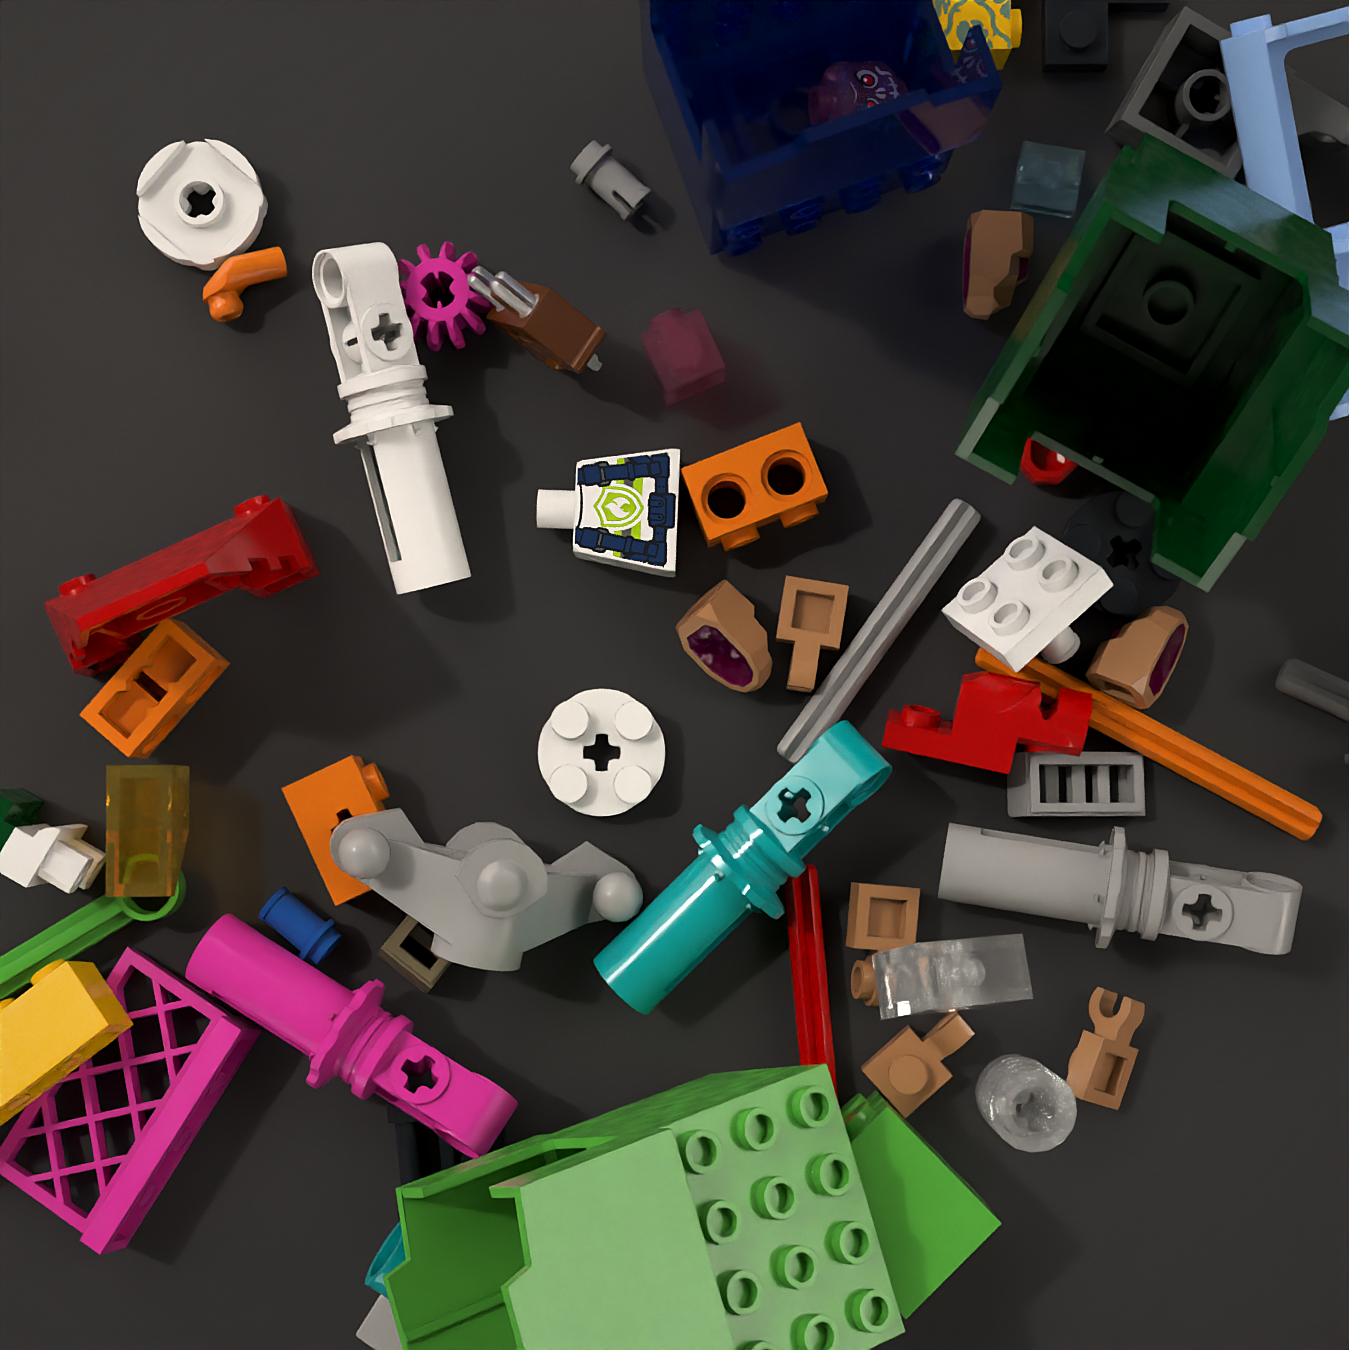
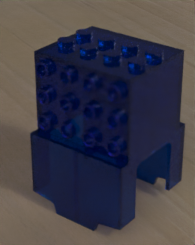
M638 0L640 7L643 73L710 256L723 251L726 252L727 257L743 255L763 244L761 238L784 229L787 236L802 234L819 226L822 223L821 216L843 208L847 215L861 213L878 205L882 201L880 195L904 187L906 194H912L934 186L941 181L940 174L946 172L955 148L979 140L1003 87L980 24L969 28L957 63L955 64L932 0ZM877 66L880 71L889 72L891 75H881L876 71L875 67ZM856 70V74L862 70L873 72L878 78L876 86L873 88L864 87L863 89L862 85L856 80L854 71ZM889 77L892 78L894 84L898 86L896 87L897 93H899V95H897L896 98H894L893 94L889 93L894 92L893 86L889 85L891 84ZM853 87L855 88V90H856V92H857L856 101H855V91H854ZM878 88L885 89V91L876 92ZM876 94H885L886 97L879 98ZM867 96V99L873 98L879 104L868 107L867 103H863Z

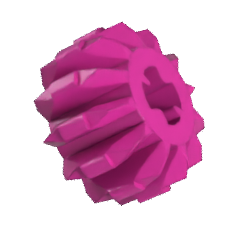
M447 241L440 248L439 258H433L427 245L420 244L417 247V254L422 263L416 267L405 259H400L397 263L399 272L407 279V281H399L407 316L412 325L414 342L419 340L427 332L428 348L430 351L438 352L442 346L444 335H450L455 348L462 349L466 344L460 330L468 327L473 333L482 335L486 327L481 318L475 313H489L494 306L467 284L469 275L477 277L471 271L477 267L479 260L475 253L469 251L456 261L455 247L453 243ZM445 286H450L449 289L454 298L453 302L443 307L441 301H438L437 308H433L434 305L429 297L430 292L440 287L441 292L445 293Z

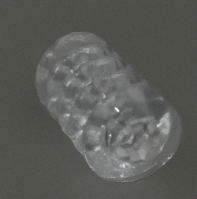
M1017 1053L1002 1055L988 1063L979 1075L975 1090L977 1107L993 1130L1014 1148L1031 1153L1049 1151L1063 1143L1073 1130L1077 1116L1076 1100L1073 1092L1066 1081L1036 1059L1024 1057ZM1030 1092L1034 1095L1033 1101H1028ZM1017 1104H1022L1020 1113L1016 1110Z

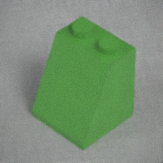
M875 1090L867 1099L861 1093L855 1095L840 1110L899 1312L907 1319L1002 1223L984 1199Z

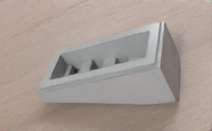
M1081 752L1080 757L1055 753H1014L1010 774H1007L1008 815L1011 818L1145 816L1143 755L1139 752ZM1085 766H1091L1092 803H1086ZM1109 766H1118L1119 803H1110ZM1058 767H1065L1066 803H1059Z

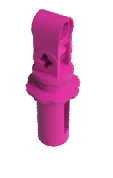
M230 913L225 914L213 924L190 958L185 974L187 980L212 996L219 998L309 1056L311 1064L306 1083L315 1090L324 1087L335 1076L339 1079L342 1078L343 1082L348 1085L351 1084V1093L366 1100L373 1093H376L432 1129L444 1141L472 1159L488 1153L519 1105L508 1092L491 1080L477 1073L470 1072L440 1053L437 1049L412 1035L414 1028L412 1020L402 1014L394 1018L393 1014L384 1011L380 1006L386 986L378 979H375L373 982L369 980L361 988L351 991ZM427 1070L430 1071L434 1087L430 1089L426 1086H421L415 1093L411 1092L408 1076L412 1074L420 1078Z

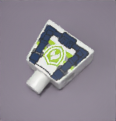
M665 449L577 462L575 491L538 490L537 528L574 529L573 553L577 558L664 577H675L680 449Z

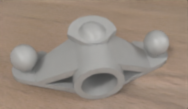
M401 808L353 816L343 820L334 829L330 838L331 856L335 864L343 872L367 885L434 932L431 952L448 961L469 967L493 971L518 970L523 952L587 923L601 920H609L611 922L628 921L638 913L643 904V891L634 873L626 865L588 841L552 864L543 863L541 858L528 845L524 844L510 828L495 822H476L464 827L447 842L446 846L430 844L422 841Z

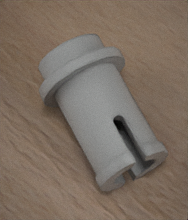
M593 140L582 150L570 167L577 175L575 182L579 186H583L586 183L617 211L624 221H627L642 206L641 200L645 201L652 190L648 186L645 187L611 155L613 148L609 144L602 147Z

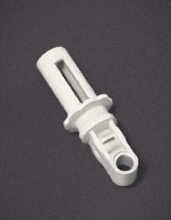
M382 242L321 250L316 254L313 261L312 279L316 294L321 301L330 336L331 350L336 360L342 383L337 386L341 400L348 402V411L351 413V424L333 434L335 444L356 441L357 445L354 447L360 449L397 595L471 577L435 434L439 427H435L434 422L450 418L454 414L452 406L429 404V400L426 398L427 393L423 383L428 379L425 365L419 364L413 340L412 325L407 316L399 285L396 259L390 248ZM393 330L396 332L394 337L385 338L386 333ZM357 337L358 343L349 347L347 342Z

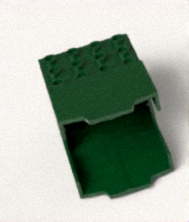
M1147 132L1136 149L1125 144L1116 160L1111 163L974 397L954 454L1012 485L1018 475L1026 441L1031 438L1150 503L1155 509L1150 561L1208 593L1247 538L1254 541L1325 437L1330 416L1349 388V290L1339 285V276L1336 268L1337 259L1334 254L1332 234Z

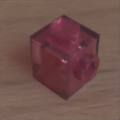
M682 308L666 311L648 322L650 330L640 334L642 352L667 406L724 381L726 366L699 308L687 314H684Z

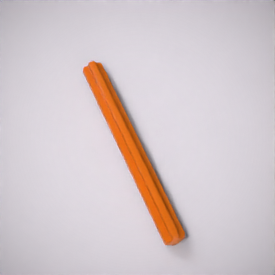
M979 647L975 656V663L978 667L988 672L1031 681H1040L1042 701L1049 705L1056 699V694L1060 687L1091 693L1093 707L1089 723L1090 727L1300 840H1309L1319 827L1323 815L1318 807L1035 656L1016 673L985 649Z

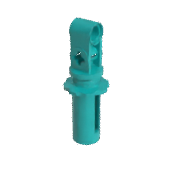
M843 720L833 725L814 742L807 754L781 780L775 783L752 808L742 804L733 813L735 817L734 822L727 825L726 830H722L718 834L703 824H699L693 830L694 833L692 835L702 848H698L699 856L593 959L600 975L629 1006L643 1015H648L753 911L761 913V910H763L773 919H779L784 914V907L776 894V891L780 888L779 886L783 885L788 880V877L798 878L806 870L802 859L857 805L867 800L883 785L892 772V766L848 720ZM800 797L808 800L805 806L811 813L804 822L796 818L799 812L794 806V803Z

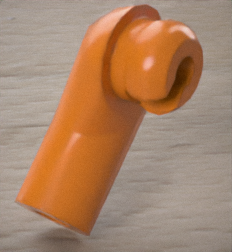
M276 246L229 257L224 261L203 287V303L210 306L209 311L214 320L228 322L240 317L244 305L239 296L249 285L287 276L286 261L281 248Z

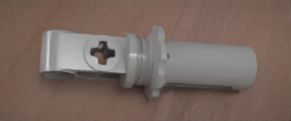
M949 823L938 899L1088 923L1090 931L1092 927L1097 928L1095 946L1103 949L1108 947L1115 930L1122 931L1125 929L1128 932L1138 931L1140 938L1155 941L1158 933L1197 941H1210L1240 946L1264 954L1279 955L1291 951L1303 887L1299 882L1291 878L1273 873H1247L1201 864L1171 861L1166 850L1153 849L1150 854L1140 851L1136 853L1134 850L1127 849L1125 829L1123 827L1114 826L1109 845H1105L1103 841L1098 847ZM1199 894L1210 895L1211 900L1204 902L1202 910L1191 909L1190 904L1196 903Z

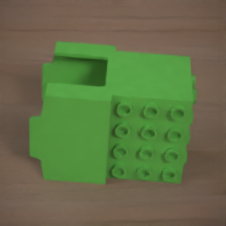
M827 1063L711 1073L552 1134L533 1136L395 1188L406 1259L383 1277L403 1350H869L905 1332Z

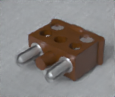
M477 266L471 271L477 277L469 275L467 284L494 305L485 318L529 351L533 357L544 362L548 368L557 371L566 369L581 374L586 365L595 371L601 368L602 363L598 361L595 352L608 335L607 332L593 323L553 289L513 279L503 271L493 276L482 266Z

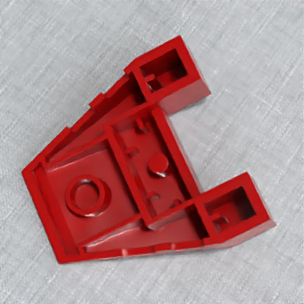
M268 495L251 498L234 507L235 517L98 579H96L94 573L78 576L60 585L58 590L61 595L43 604L74 674L93 677L126 662L144 641L140 631L239 587L265 599L321 574L291 506L280 497L270 500Z

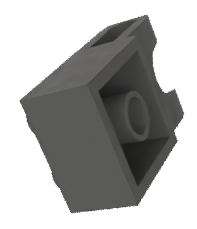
M1185 6L1165 26L1104 135L1123 146L1127 144L1136 149L1147 132L1247 187L1219 44L1220 40L1232 37L1231 32ZM1284 64L1298 143L1315 148L1323 153H1336L1349 147V108L1294 76L1296 71ZM1193 94L1199 95L1204 100L1200 109L1206 112L1199 113L1191 105L1189 97ZM1309 199L1310 207H1311V212H1312V208H1313V207H1312L1311 201H1310V199Z

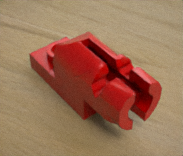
M988 671L964 674L952 722L940 720V711L922 705L905 704L903 711L890 709L881 747L1010 774L1016 743L1025 745L1024 752L1068 754L1080 757L1090 723L1093 698L1091 693L1060 687L1057 691L1056 699L1050 703L1049 707L1044 708L1041 705L1040 681H1031Z

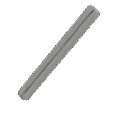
M957 498L948 505L778 744L777 752L787 761L796 765L807 754L814 742L839 720L979 523L981 515L973 506Z

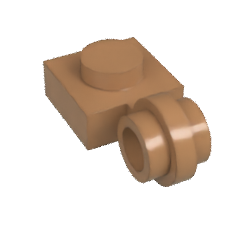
M851 882L846 946L870 949L869 956H867L865 961L857 960L854 963L851 973V992L855 999H863L866 1006L882 1007L886 1001L893 1002L897 998L900 987V972L896 963H889L890 951L915 953L920 888Z

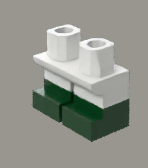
M24 788L0 789V873L26 888L51 883L68 894L73 893L77 887L82 889L90 888L106 862L108 855L81 840L88 826L72 824L51 827L36 818L37 813L45 802L43 799Z

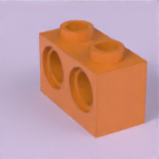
M800 422L680 469L681 481L707 546L711 547L722 543L725 551L742 547L759 539L760 535L757 528L781 519L783 527L789 528L818 516L819 512L816 505L825 502L828 495V490ZM779 465L792 466L801 474L803 487L792 495L778 494L768 483V473ZM720 488L734 489L742 496L745 507L736 517L729 519L720 518L708 506L710 495Z
M169 618L156 626L79 715L127 757L147 759L231 663L184 622Z

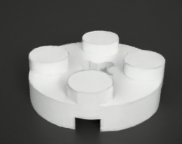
M205 139L206 142L196 141L186 144L183 140L161 149L144 167L138 180L136 193L139 197L138 209L140 216L138 215L145 235L165 256L182 265L196 266L201 270L211 271L220 268L229 257L243 254L252 245L262 228L268 203L263 194L258 175L247 159L236 149L218 140ZM210 189L216 192L212 200L215 208L209 215L200 214L196 218L188 216L192 209L191 204L187 200L190 193L196 191L198 194L204 195Z
M593 689L578 693L556 706L540 735L538 761L542 776L557 799L583 814L611 816L626 812L647 798L663 772L665 743L661 728L646 706L620 691ZM599 734L608 735L609 744L620 747V758L609 760L607 771H595L594 760L584 759V747L594 745L596 735Z

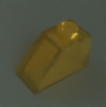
M106 765V897L175 896L189 833V766Z

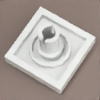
M1034 526L1024 536L1011 542L1004 554L980 576L967 582L959 590L957 596L941 611L954 628L1017 673L1040 651L1044 660H1047L1050 664H1058L1072 657L1079 648L1080 638L1071 630L1069 625L1113 586V583L1102 567Z

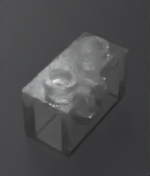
M1022 933L914 943L872 954L882 1020L983 1009L1033 999Z

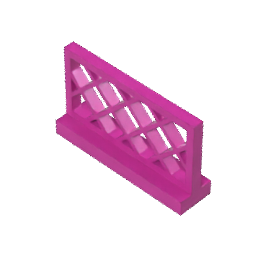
M135 947L126 948L107 978L106 983L131 1021L158 1015L164 1051L135 1058L131 1029L129 1028L118 1036L122 1061L93 1067L92 1057L79 1066V1071L68 1074L26 1106L0 1147V1174L83 1233L80 1241L99 1255L126 1248L263 1031V1029L244 1016L233 1015ZM138 969L152 979L156 1006L128 1013L123 988L134 970ZM168 991L181 1000L170 1003ZM193 1007L211 1019L197 1044L178 1048L171 1011ZM190 1054L181 1067L179 1056ZM166 1059L170 1080L168 1090L162 1099L143 1103L137 1066ZM123 1069L129 1106L101 1113L95 1075ZM81 1079L87 1116L59 1122L54 1096L63 1083ZM156 1108L149 1120L146 1121L145 1110ZM131 1114L135 1142L127 1154L109 1158L102 1120ZM43 1115L44 1126L35 1128ZM88 1124L94 1162L66 1168L60 1130ZM46 1133L52 1171L33 1175L14 1160L28 1137ZM121 1163L112 1177L110 1165ZM96 1169L100 1197L88 1214L72 1203L68 1175ZM53 1179L55 1190L43 1181Z

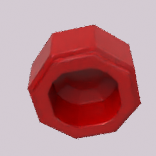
M1029 438L1026 441L1019 471L1032 484L1057 485L1078 464Z

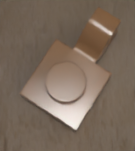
M792 576L785 577L775 641L794 644L787 679V690L811 693L814 689L820 649L839 650L849 590L848 585Z
M1097 987L1089 1001V1014L1095 1025V1032L1091 1033L1083 1030L1078 1047L1070 1057L1069 1073L1062 1091L1079 1099L1118 1110L1139 1049L1131 1047L1129 1044L1135 1029L1142 1022L1145 1005L1142 1002L1124 996L1120 1010L1114 1016L1113 1006L1118 994Z
M953 1009L922 1038L907 1025L861 1066V1069L904 1118H907L953 1077L941 1060L958 1050L975 1033L957 1011Z

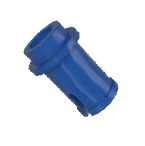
M283 886L267 901L258 914V918L270 925L301 952L298 956L303 961L310 959L318 966L331 954L343 936L335 930L337 923L332 918L325 922L291 894L287 887Z

